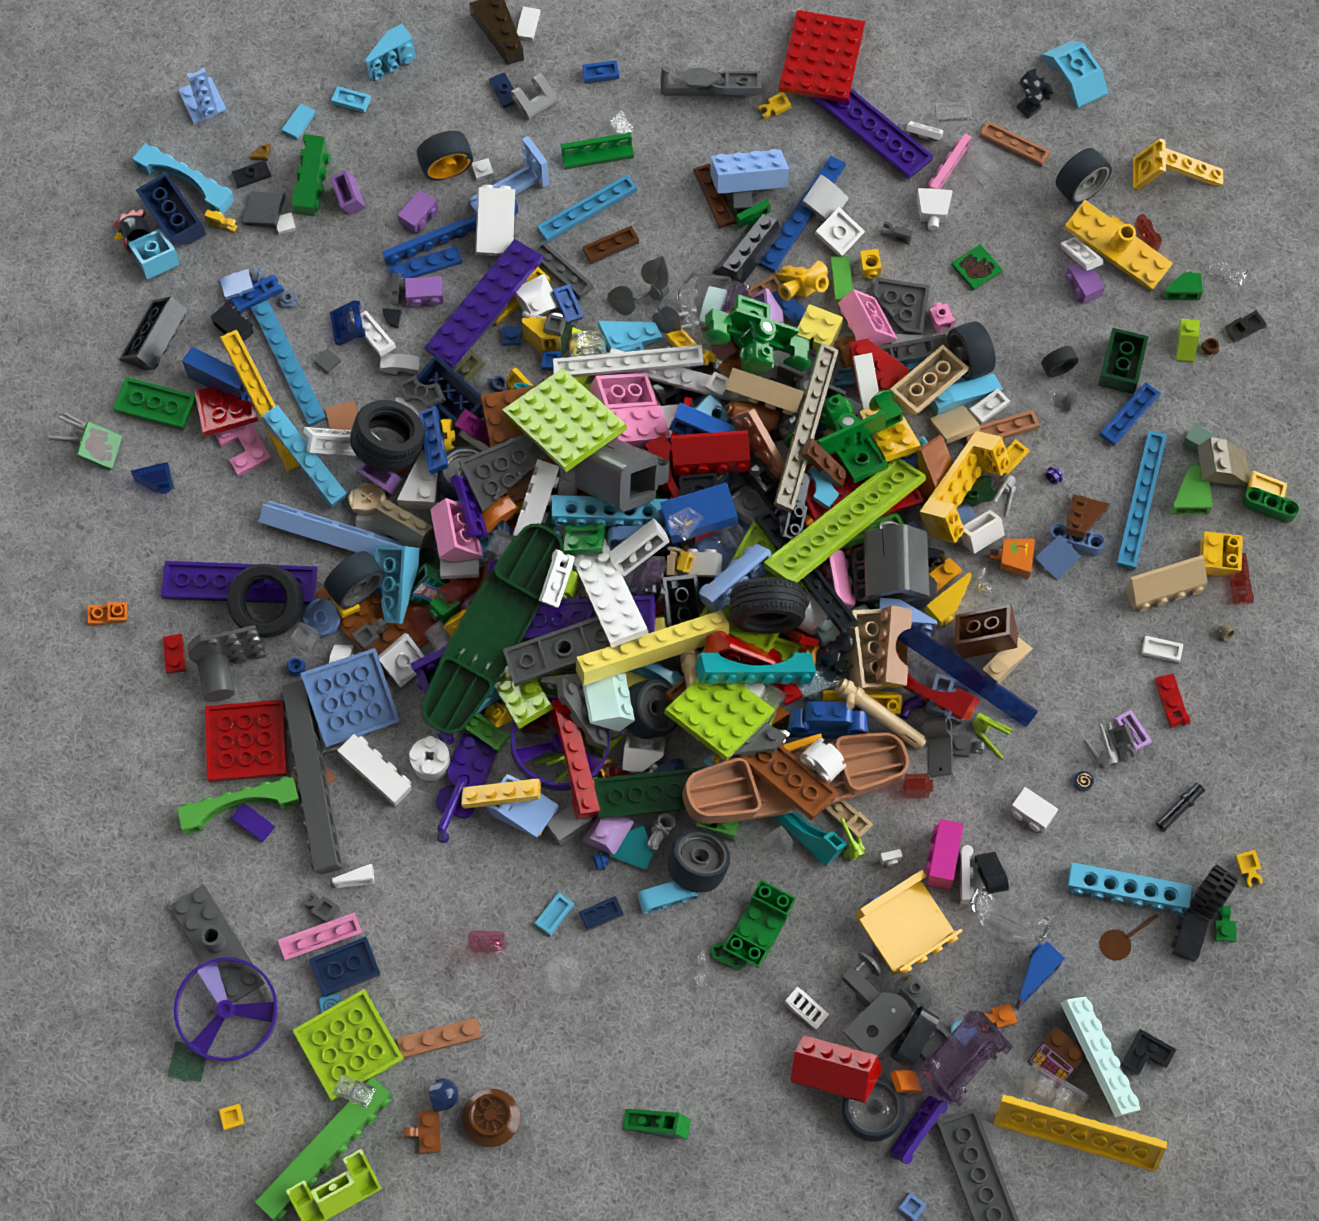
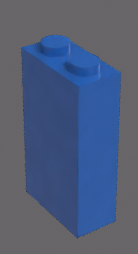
M194 347L190 348L182 360L187 376L190 379L206 387L213 386L221 392L236 395L243 401H251L234 367Z
M727 482L660 502L661 509L658 510L661 521L665 520L666 526L663 528L668 538H671L672 544L739 524L738 515Z

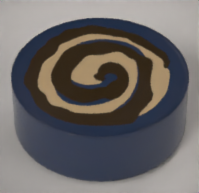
M1087 771L1078 772L1073 779L1075 788L1083 792L1090 790L1094 783L1093 776Z

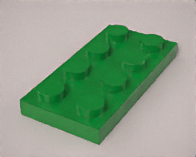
M126 377L113 410L116 413L184 430L196 402V395Z

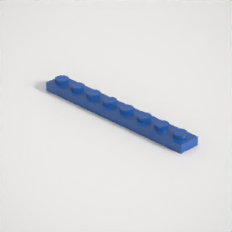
M830 155L782 227L781 236L760 261V266L774 273L776 272L815 213L801 204L803 199L820 175L835 183L846 167L845 162Z
M515 200L514 216L516 215V213H519V211H518V204H517L516 200ZM477 214L382 251L385 264H397L401 259L406 257L412 258L421 251H430L436 245L447 244L451 239L456 237L462 238L467 233L476 231Z

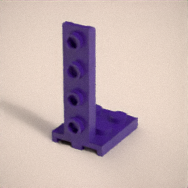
M447 646L410 663L412 670L418 677L416 683L419 689L423 690L424 694L430 684V676L434 675ZM437 731V735L442 742L444 741L448 745L455 742L453 734L446 735Z

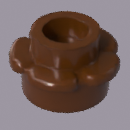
M1214 338L1206 339L1201 345V349L1204 350L1206 355H1216L1219 352V342Z

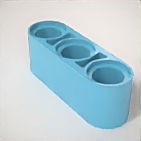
M672 881L637 893L642 913L648 914V911L654 910L655 912L665 909L671 904L675 906L685 903L686 900L691 898L695 900L698 898V894L683 889L676 882Z

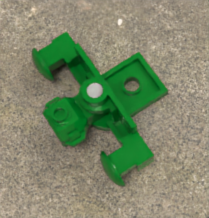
M738 294L735 297V309L730 314L712 308L705 315V326L709 327V330L702 335L704 342L712 346H722L728 343L730 335H733L734 342L741 349L742 371L759 376L774 368L773 349L790 354V357L783 361V364L801 372L811 366V361L807 358L809 340L795 336L799 333V328L770 319L769 304Z
M890 390L880 391L871 398L869 408L872 411H877V413L863 420L852 414L854 406L850 400L845 399L842 395L837 394L824 400L819 423L826 426L830 431L833 430L834 433L815 441L828 454H836L854 483L888 468L887 461L870 436L903 421V411L897 402L894 403V393ZM794 431L786 439L785 445L788 449H790ZM859 457H865L867 461L859 462L857 459Z

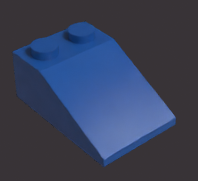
M1048 941L1043 945L1039 943L1029 955L1030 961L1027 965L1015 1005L1017 1009L1048 980L1065 959Z

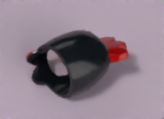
M143 209L139 211L131 210L127 215L125 213L122 214L120 220L114 224L118 229L114 240L123 239V247L129 253H132L127 244V240L133 241L150 233L149 226L145 219H143L145 216Z

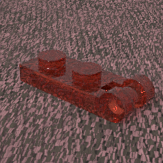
M1242 553L1241 572L1229 575L1233 604L1254 602L1246 553ZM1239 591H1245V594H1240Z

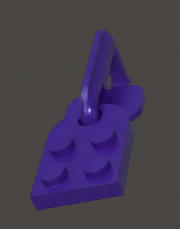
M463 733L448 767V779L451 785L443 787L436 799V807L444 812L437 827V839L441 843H446L449 840L446 830L452 817L469 818L476 808L464 809L461 805L463 787L484 785L498 755V751L476 736Z

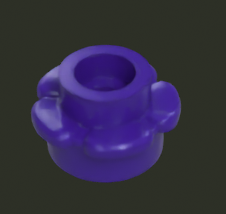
M1049 467L1045 473L1046 479L1052 484H1057L1063 480L1062 471L1057 467Z

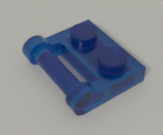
M352 301L330 312L336 345L341 346L353 339L362 338L366 335L365 329L362 326L360 301ZM351 311H353L354 322H355V328H356V329H354V330H352V324H351V318H350V312H351Z

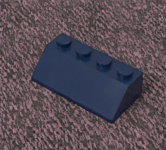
M167 172L136 189L137 194L171 244L192 243L206 235L202 223Z

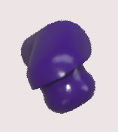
M917 695L906 700L899 716L908 719L913 708L924 707L925 700Z

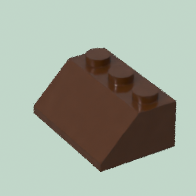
M1011 604L956 615L954 646L962 659L1018 648V631Z

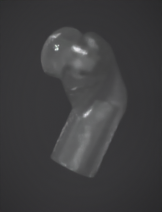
M979 567L974 579V585L980 593L988 595L991 593L992 587L985 580L987 569Z

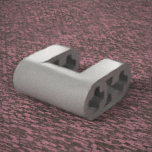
M540 73L532 78V83L539 95L530 101L520 87L510 91L513 101L527 120H530L558 102L552 88Z

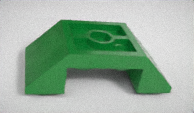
M760 880L751 896L747 909L734 932H731L723 950L759 968L782 930L796 898Z

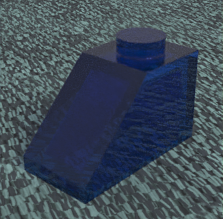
M168 462L131 470L135 482L155 493L166 494L175 489Z

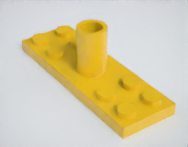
M1087 200L1082 202L1063 227L1150 291L1155 288L1173 264L1136 237V230L1132 225L1118 224Z

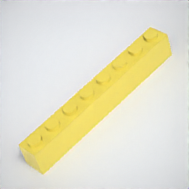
M722 610L649 633L613 648L609 646L578 656L576 672L583 686L703 647L706 644V636L713 634L715 631H724L728 635L730 624Z

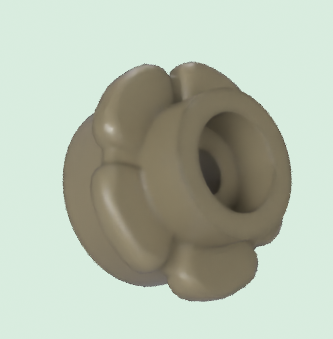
M1224 623L1218 628L1219 639L1222 638L1224 641H1227L1235 634V629L1231 623Z

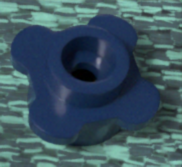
M495 376L487 381V384L492 389V393L508 390L507 382L502 376Z

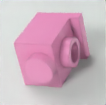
M941 302L932 305V308L929 310V317L936 333L954 328L955 318L952 316L948 304L942 305Z

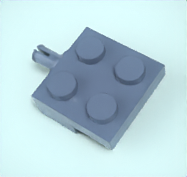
M937 673L930 689L953 692L959 688L971 694L973 687L955 682V678ZM931 699L927 702L926 714L936 717L948 715L952 722L963 723L964 718L960 721L951 716L952 712L946 709L943 711L935 707L936 702Z

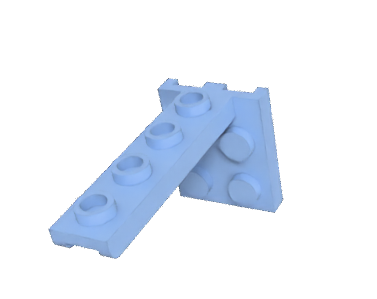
M204 68L193 74H187L190 85L180 88L178 91L194 125L202 120L213 118L222 112H227L212 78L207 77Z
M529 136L522 139L523 147L521 148L524 153L522 158L526 167L492 185L493 188L510 186L511 189H515L516 195L537 182L543 188L549 185L548 162ZM476 194L468 201L477 214Z

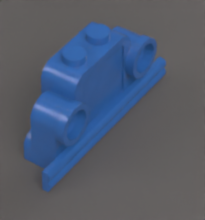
M809 701L805 703L804 709L796 708L788 712V727L786 730L790 733L788 737L807 738L821 733L822 738L838 739L841 736L868 733V714L864 711H853V708H847L846 702Z

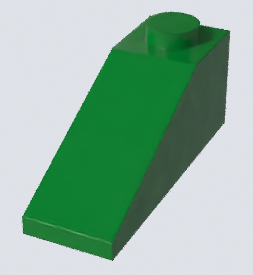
M626 1109L622 1129L666 1138L688 1140L691 1119L676 1112Z

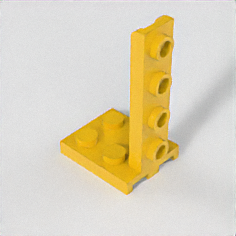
M1160 138L1133 157V189L1136 190L1145 187L1163 174L1166 169L1212 186L1223 185V169L1165 148V140Z

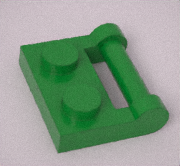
M604 522L597 523V525H565L564 555L603 553ZM597 532V534L573 536V534Z

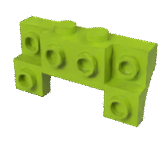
M362 1149L343 1158L348 1171L310 1191L305 1180L286 1190L301 1221H326L382 1189Z

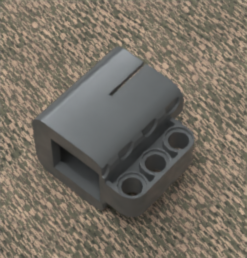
M615 438L576 465L575 486L577 489L622 511H627L650 503L655 499L658 486L669 481L670 463L642 448L634 447Z
M893 525L863 533L864 546L856 548L852 554L853 594L857 601L866 604H877L880 598L900 599L903 602H910L930 597L926 531L909 525Z

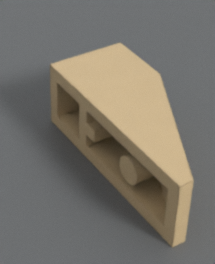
M1018 637V648L1000 651L982 669L980 677L995 689L1033 648Z

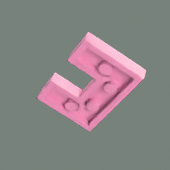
M252 423L215 434L221 447L237 439L241 442L245 452L229 459L238 476L272 460Z

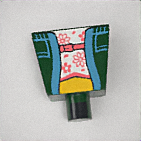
M425 563L416 574L409 601L430 606V602L445 591L449 590L453 596L455 592L450 590L449 579H441L440 571Z

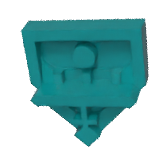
M643 825L629 831L615 855L610 854V856L648 870L654 850H650L647 846L649 836L645 826Z

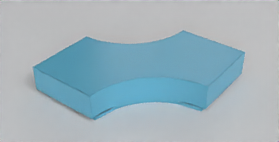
M813 466L809 470V473H811L810 478L815 486V494L812 500L828 510L838 498L839 493L834 489L832 483Z

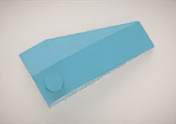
M995 374L984 375L971 380H965L960 377L934 399L930 406L937 416L961 405L965 406L985 398L996 389L1001 391L1003 388Z
M375 545L374 559L385 572V578L378 587L381 588L382 592L381 605L385 623H403L418 570L420 548Z

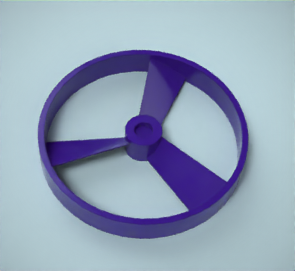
M558 695L546 696L550 703L559 700ZM514 722L510 737V750L513 761L523 776L528 780L539 779L541 787L554 791L571 790L570 782L557 783L544 780L530 772L523 764V762L551 749L555 753L564 754L558 734L555 733L552 736L550 743L515 749L514 733L517 724ZM607 728L608 747H605L602 761L586 752L592 780L602 770L608 755L610 742Z
M231 957L212 959L193 969L181 983L174 1002L175 1025L183 1041L197 1054L215 1061H234L247 1057L257 1051L269 1039L278 1016L277 995L268 977L255 965L245 960ZM238 962L255 969L262 975L270 987L273 1002L234 1004L229 1001L217 963ZM198 973L217 1002V1015L190 1043L180 1025L179 1002L185 986ZM236 1015L271 1022L264 1038L246 1053L228 1058L207 1055L225 1019Z

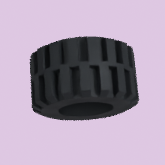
M1219 865L1213 866L1191 899L1190 907L1209 920H1212L1238 883V878Z

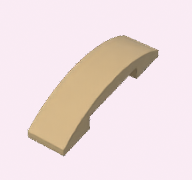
M845 800L829 804L825 808L841 826L840 819L843 818L850 833L857 838H860L873 827V824L860 811L857 812Z

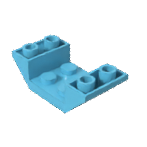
M1071 40L1042 54V58L1049 68L1057 67L1071 87L1069 97L1077 108L1108 95L1103 71L1084 43Z

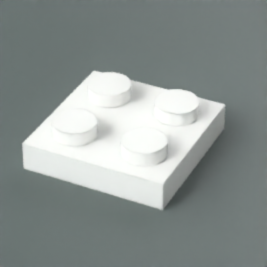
M838 207L814 234L841 257L865 231Z
M404 633L378 656L380 664L400 688L416 675L410 663L424 657L407 633Z

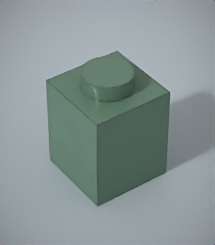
M1193 424L1182 445L1198 454L1197 447L1210 437H1213L1214 434Z

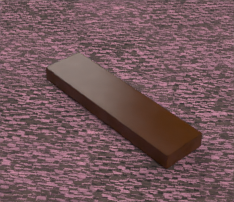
M709 163L694 168L693 172L720 229L735 224L736 220L724 194L717 193L710 175L711 165Z

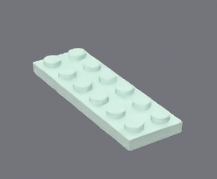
M1087 997L1067 999L1060 1004L1115 1118L1141 1110L1138 1098L1133 1094L1129 1086V1080L1122 1072L1120 1061L1114 1055L1109 1039L1105 1037L1102 1024L1093 1012L1091 1002Z

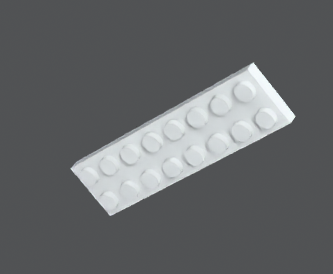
M597 532L573 534V536L597 534ZM604 538L603 553L571 556H574L573 564L610 646L613 648L649 633L620 570L618 571L611 563L609 556L611 550Z

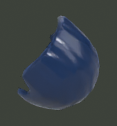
M440 1078L436 1080V1084L429 1087L430 1100L434 1112L446 1111L452 1108L458 1100V1089L455 1083L449 1079Z

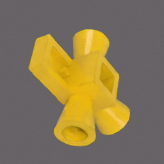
M816 261L809 269L805 267H792V265L782 267V270L775 274L779 281L786 282L778 286L780 297L785 301H789L793 296L807 297L815 291H826L829 285L826 265L821 261Z

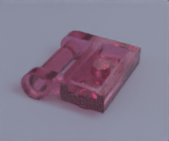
M471 931L468 934V941L471 943L470 948L475 953L480 952L482 949H490L491 952H502V949H507L505 931Z

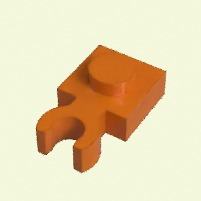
M1011 1003L991 1008V1015L988 1013L979 1015V1019L986 1018L988 1020V1024L982 1026L983 1030L989 1029L992 1024H996L997 1029L1017 1024Z

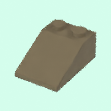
M1210 437L1197 447L1203 481L1248 486L1250 473L1244 450L1226 439Z

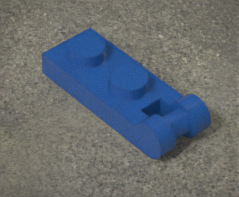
M270 275L253 284V291L242 294V296L233 297L231 301L242 313L252 306L284 292V288L281 284H278V279L275 275Z

